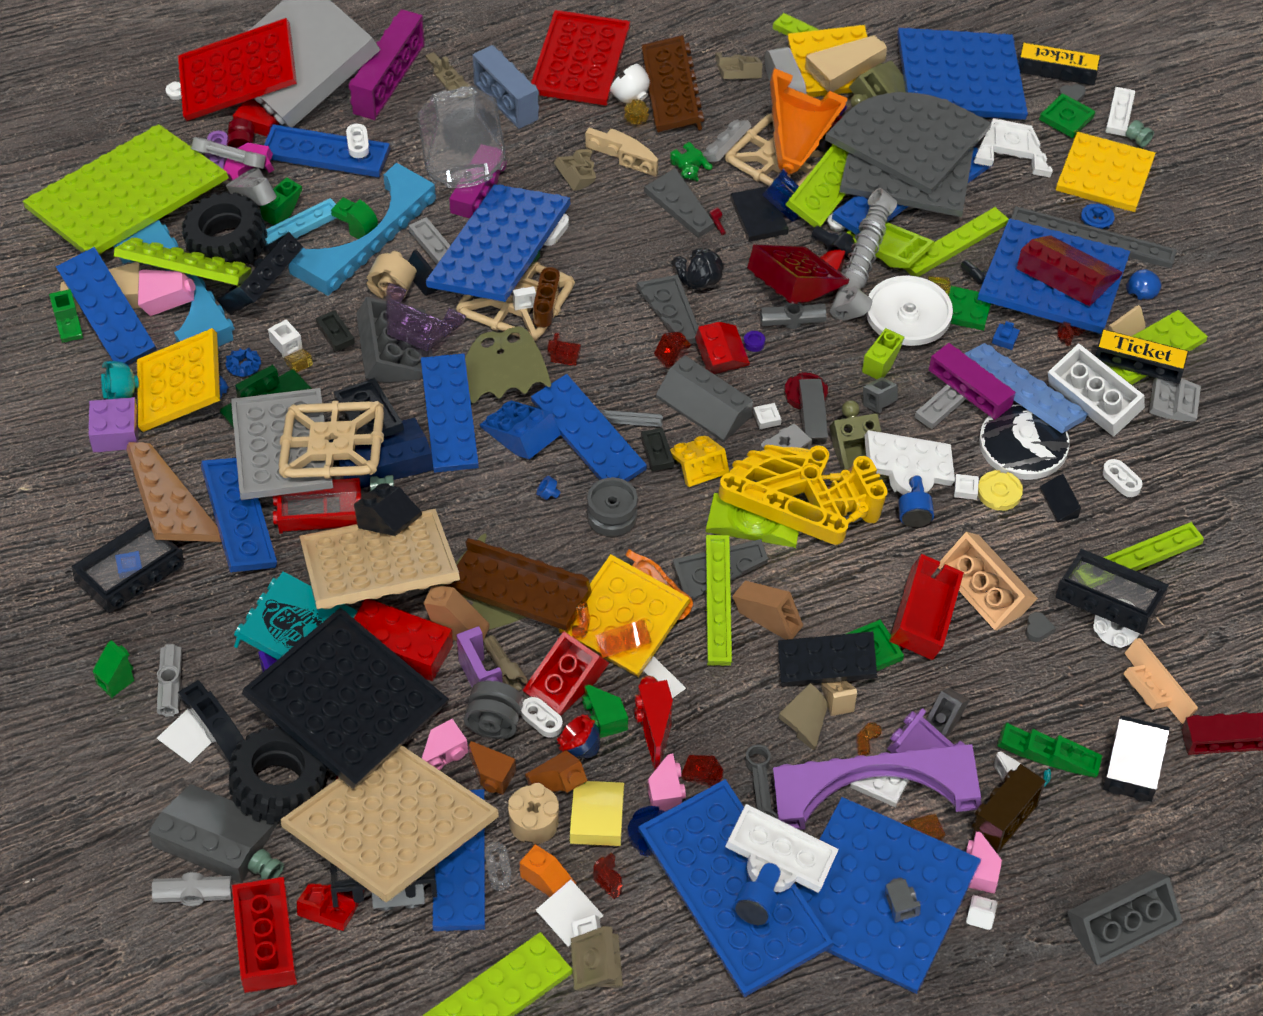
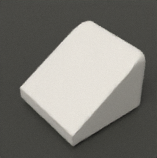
M1000 751L996 755L994 768L1003 781L1007 773L1011 769L1015 771L1021 763Z
M972 895L967 924L991 930L997 901Z

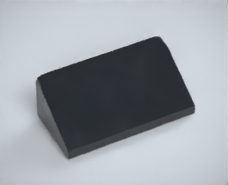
M414 250L408 260L417 270L413 282L427 296L438 291V289L427 287L426 280L433 269L418 250Z
M1064 474L1058 475L1040 486V490L1057 523L1079 518L1081 506Z

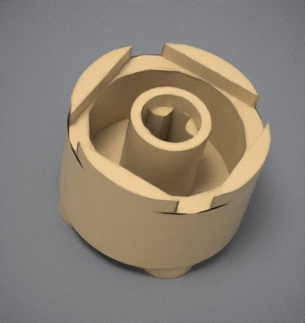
M397 251L384 253L376 258L367 276V286L371 292L382 299L384 296L391 297L390 301H401L405 298L417 270L403 258L401 253Z
M534 783L520 788L510 797L508 805L509 827L512 834L518 840L540 844L548 841L555 835L559 824V803L552 791L540 783Z

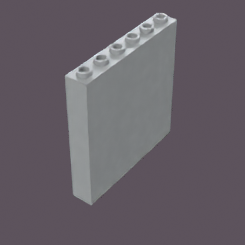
M283 0L250 29L252 30L287 18L290 22L297 84L254 98L260 105L264 103L263 107L270 115L274 113L275 119L281 125L285 123L288 127L293 128L380 51L374 39L331 0Z

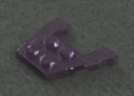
M390 282L388 283L386 289L388 335L414 345L417 348L429 351L464 323L466 315L448 308L442 321L402 304L407 290Z

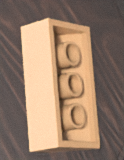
M965 532L940 561L939 569L944 564H947L964 572L959 589L960 593L994 630H998L1022 616L1038 599L977 534Z

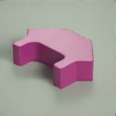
M246 143L237 148L265 155L264 167L268 173L274 171L270 162L273 153L269 146ZM227 159L223 169L228 174L229 179L227 180L232 181L255 167Z

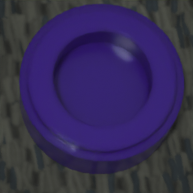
M759 331L746 333L743 342L744 347L751 352L761 351L765 346V336Z

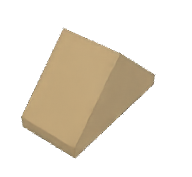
M847 681L821 683L831 716L854 712L857 689Z

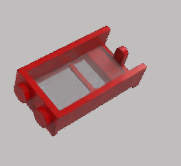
M360 478L332 480L333 488L273 496V505L277 506V511H273V523L278 525L279 534H282L283 531L330 529L356 525L357 519L354 503L361 499Z

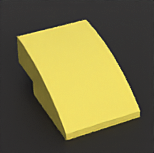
M586 781L574 788L570 844L621 846L624 783Z

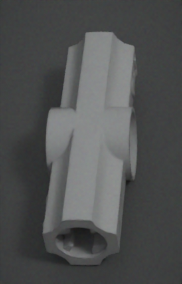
M166 644L160 649V665L157 672V713L165 717H173L179 713L180 698L178 692L182 689V648L175 644Z
M190 872L184 874L182 878L153 879L152 882L153 903L181 902L186 906H198L203 901L231 900L233 894L231 876L204 877L200 873Z

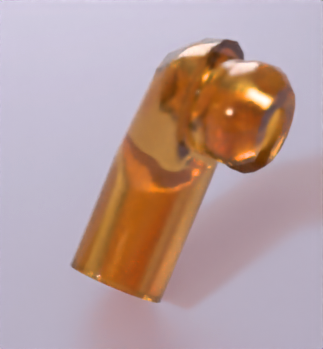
M581 602L576 605L579 625L572 626L574 638H584L587 635L591 620L588 604Z
M875 722L867 723L857 734L859 755L867 756L870 754L869 740L872 737L877 738L878 735H881L882 728L880 725H877Z

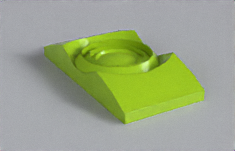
M886 222V232L884 237H882V243L879 244V251L875 254V257L881 259L889 267L909 268L934 246V241ZM849 230L847 233L853 237L854 243H856V234Z
M714 493L706 526L707 533L729 535L730 537L753 541L761 539L765 543L796 548L799 531L726 503L719 498L718 493Z

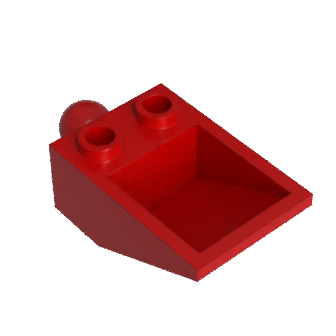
M646 676L638 685V695L634 696L636 705L634 714L636 722H641L655 771L662 763L671 730L673 699L667 680L658 681L653 676Z

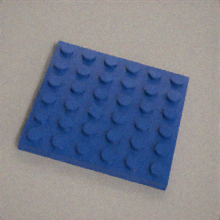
M898 28L897 37L906 92L947 99L949 102L979 117L1027 118L1028 112L1013 35Z
M1009 218L980 289L978 300L1101 334L1102 330L1105 329L1123 273L1089 307L1018 270L1017 264L1020 251L1032 239L1051 235L1123 273L1130 251Z
M842 797L820 838L821 841L839 849L822 888L818 893L799 883H796V886L834 942V946L826 950V952L918 994L981 863V859ZM903 878L906 879L908 887H913L917 901L920 902V916L895 923L885 896V887L891 880Z

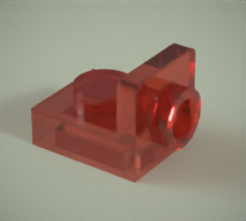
M1065 321L1060 323L1057 329L1059 339L1063 340L1066 346L1071 345L1073 336H1078L1085 332V329L1071 326V323Z
M680 332L664 333L653 354L666 367H672L681 349L690 348L691 343Z
M555 333L553 340H549L547 352L551 353V362L576 366L581 351V344L560 341V333Z
M688 755L681 776L685 781L707 782L712 787L722 780L724 770L715 756Z
M610 853L595 862L593 866V880L615 899L622 893V878L613 870L615 867V855Z

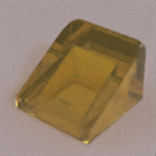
M928 276L929 281L937 284L949 295L951 287L949 277Z
M304 349L284 357L291 370L294 369L296 372L313 365L311 354Z

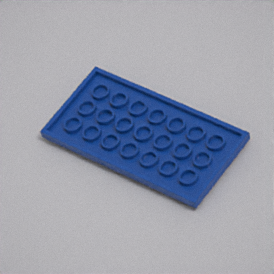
M494 184L427 278V287L506 302L538 254L537 252L540 251L570 206V197Z
M725 779L638 826V829L743 997H746L832 948L834 942L795 883L785 891L775 892L779 901L767 924H750L738 916L734 909L735 900L743 884L752 881L747 870L748 858L725 847L744 809V806Z

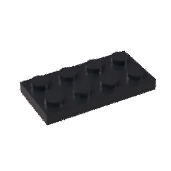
M375 378L333 392L335 400H338L339 403L379 401L383 404L384 420L382 433L384 437L395 435L404 430L401 419ZM343 411V414L348 421H352L365 411ZM375 418L357 429L356 435L371 434L374 429Z
M873 631L778 640L782 687L878 678Z

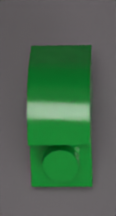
M342 197L331 209V216L349 224L350 236L360 239L378 226V219L374 211L360 199L355 203Z
M71 289L50 293L49 296L61 342L65 343L82 339L83 334Z

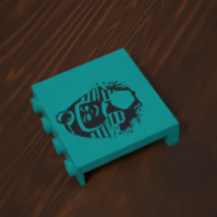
M283 571L278 579L274 577L267 588V594L264 592L261 594L256 603V609H250L245 618L246 623H240L234 633V636L237 637L234 647L238 648L241 642L244 641L279 659L340 607L352 618L355 617L358 611L345 604L336 605L330 609H317L312 587Z

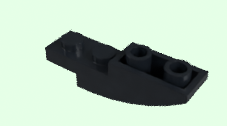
M197 680L178 692L179 698L203 727L206 736L230 765L232 752L236 749V745L244 738L211 691L208 692L203 684Z

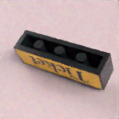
M1023 42L1018 66L1020 73L1095 86L1101 55Z
M1103 329L1095 357L1108 366L1180 384L1189 351Z

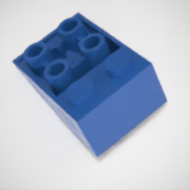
M512 400L504 403L502 408L487 416L486 420L479 424L483 430L512 453L526 459L532 458L561 435L551 412Z

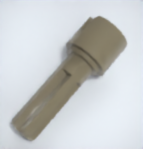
M495 636L485 637L483 640L484 646L496 666L502 671V683L508 684L518 691L522 690V685L519 681L527 683V678L520 666L509 660Z

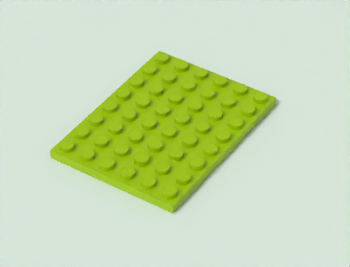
M158 124L146 132L135 136L123 145L117 146L116 149L107 154L101 155L91 163L83 165L82 168L75 172L67 174L64 178L48 185L43 190L32 194L23 200V204L27 210L82 253L95 247L100 254L229 179L224 169L198 151L192 150L191 146Z

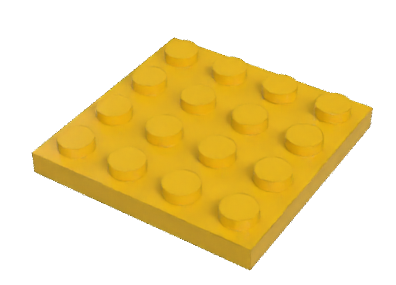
M865 25L788 34L789 48L804 79L807 95L812 97L825 96L828 91L805 69L806 56L867 38ZM856 78L833 92L836 94L852 92L849 86Z
M1077 131L1058 180L1056 191L1135 212L1156 153Z
M213 328L137 359V376L139 381L137 389L138 428L141 431H147L220 401L217 332Z
M610 554L590 583L591 595L565 632L596 654L639 678L690 603V598Z

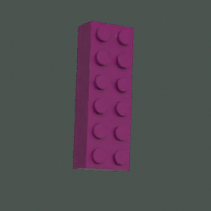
M401 9L397 16L393 17L389 28L385 29L380 41L376 42L380 51L358 69L357 75L349 83V90H351L350 103L353 108V114L372 120L377 118L425 45L423 15Z

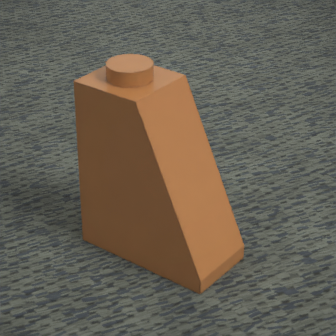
M744 581L732 596L740 614L785 640L793 639L803 627L789 591Z
M439 585L431 586L424 601V606L431 621L451 628L454 641H457V634L479 626L484 640L490 625L455 588Z

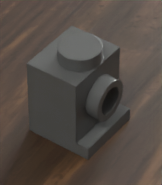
M883 377L863 387V406L877 413H881L883 407L898 400V385Z
M896 878L891 880L889 884H886L885 896L895 923L920 916V902L917 901L913 887H908L906 879Z

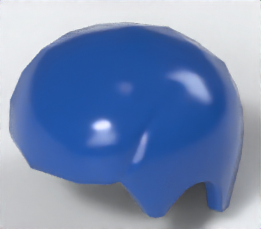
M1138 270L1129 278L1126 284L1128 294H1136L1139 300H1150L1156 297L1161 290L1160 278L1150 270Z

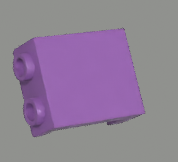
M478 626L457 634L458 660L471 687L478 682L487 680L502 682V671L499 667L486 671L481 662L484 660L483 633Z
M922 708L916 713L912 711L903 720L906 725L903 729L898 728L890 737L892 743L887 749L891 753H901L906 750H927L931 747H952L956 744L951 743L922 717L926 712Z

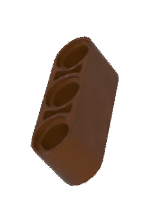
M547 267L541 271L533 304V322L537 327L541 328L551 325L559 293L560 272L553 267Z

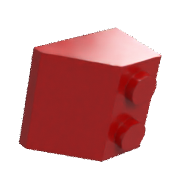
M715 322L698 327L695 339L708 371L718 374L750 365L736 325Z

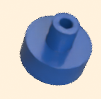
M546 476L539 484L536 494L544 500H547L550 496L556 499L560 495V490L556 489L557 480Z

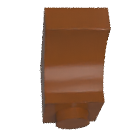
M567 750L525 774L528 785L540 783L552 792L565 791L568 793L587 781L581 761Z

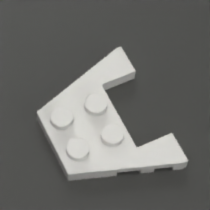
M993 118L991 128L984 137L974 163L992 166L994 152H997L998 154L1031 159L1032 174L1050 177L1053 172L1052 168L1047 165V157L1039 148L1040 142L1033 127Z

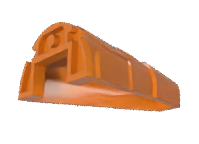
M774 68L770 80V91L775 129L773 137L779 169L783 173L792 174L800 169L817 148L820 139L846 106L847 98L829 91L822 100L816 99L788 87L793 75Z

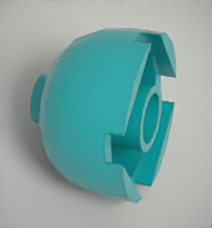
M104 361L102 368H106V374H101L103 399L131 398L134 394V389H138V376L134 375L132 369L123 362Z

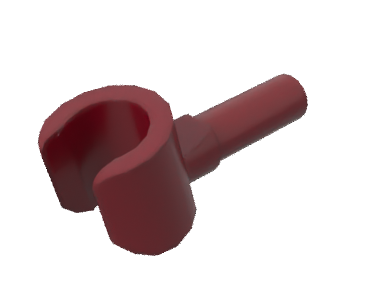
M716 207L709 212V216L721 235H725L726 232L719 220L723 215L721 210Z

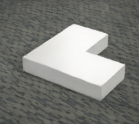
M889 776L871 777L852 782L850 788L896 807L909 779Z

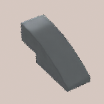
M800 379L799 393L803 432L812 439V442H826L828 432L821 379Z

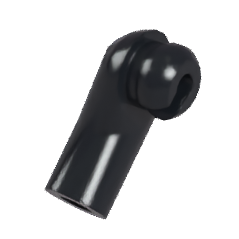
M964 260L961 263V268L978 284H983L987 271H981L970 261Z

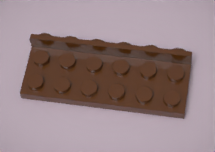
M681 35L641 45L646 73L650 80L649 91L657 132L697 123L698 131L702 130L701 122L705 121L702 110H698L702 108L700 97H696L699 94L697 82L693 83V81H696L695 71L690 69L694 67L692 56H688V54H691L689 42L685 43L684 36Z
M470 538L465 542L467 547L466 553L456 565L460 580L445 585L446 587L455 588L461 595L565 631L568 630L592 593L589 579L582 574H575L561 567H554L540 560H533L522 554H515L501 547H494L480 540Z

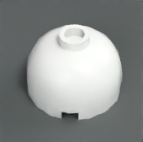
M634 64L623 71L626 75L621 79L617 77L610 88V91L619 101L628 104L643 101L648 95L646 92L650 86V80L646 71L639 64Z

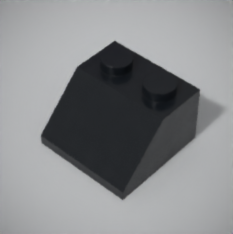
M388 483L377 485L375 489L354 503L359 529L391 536L398 535L422 516V511L400 487L391 486Z

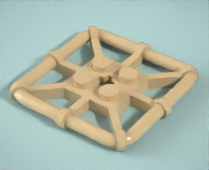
M770 113L752 129H749L725 154V160L752 176L753 180L761 181L780 193L791 197L816 165L812 166L804 162L800 170L807 174L795 186L792 184L791 175L783 173L778 167L774 137L767 141L757 135L770 122H773L772 113ZM749 141L761 147L757 152L737 153ZM814 150L808 158L823 157L826 153ZM758 161L765 166L762 169L756 170L744 162ZM774 170L783 175L786 186L767 176V174Z
M536 261L525 272L514 290L534 286L535 291H537L538 281L531 278L536 273L541 274V271L547 267L540 265V262ZM560 272L559 288L563 287L558 295L553 318L560 313V307L575 284L572 276ZM464 294L456 307L459 315L490 326L494 331L501 330L504 332L509 328H513L514 326L502 321L508 312L523 318L526 328L534 341H537L547 329V327H537L535 329L529 316L532 308L514 310L513 295L511 294L506 302L487 298L471 300L473 296ZM487 306L500 309L494 319L471 311ZM512 333V334H511V335H514V336H517V337L520 338V334H519V333Z
M337 400L332 401V403L291 405L285 417L283 435L280 437L279 474L283 478L324 477L325 479H331L332 476L374 474L379 464L381 443L384 441V434L382 433L384 420L383 404L379 401L339 403ZM365 411L352 421H339L340 412ZM332 412L331 422H314L303 413ZM375 418L374 429L371 434L356 435L357 429ZM294 419L310 430L308 437H292ZM372 444L370 460L367 461L355 452V445ZM308 447L305 454L288 464L290 448ZM350 459L358 465L333 467V461ZM326 460L322 468H303L311 461Z

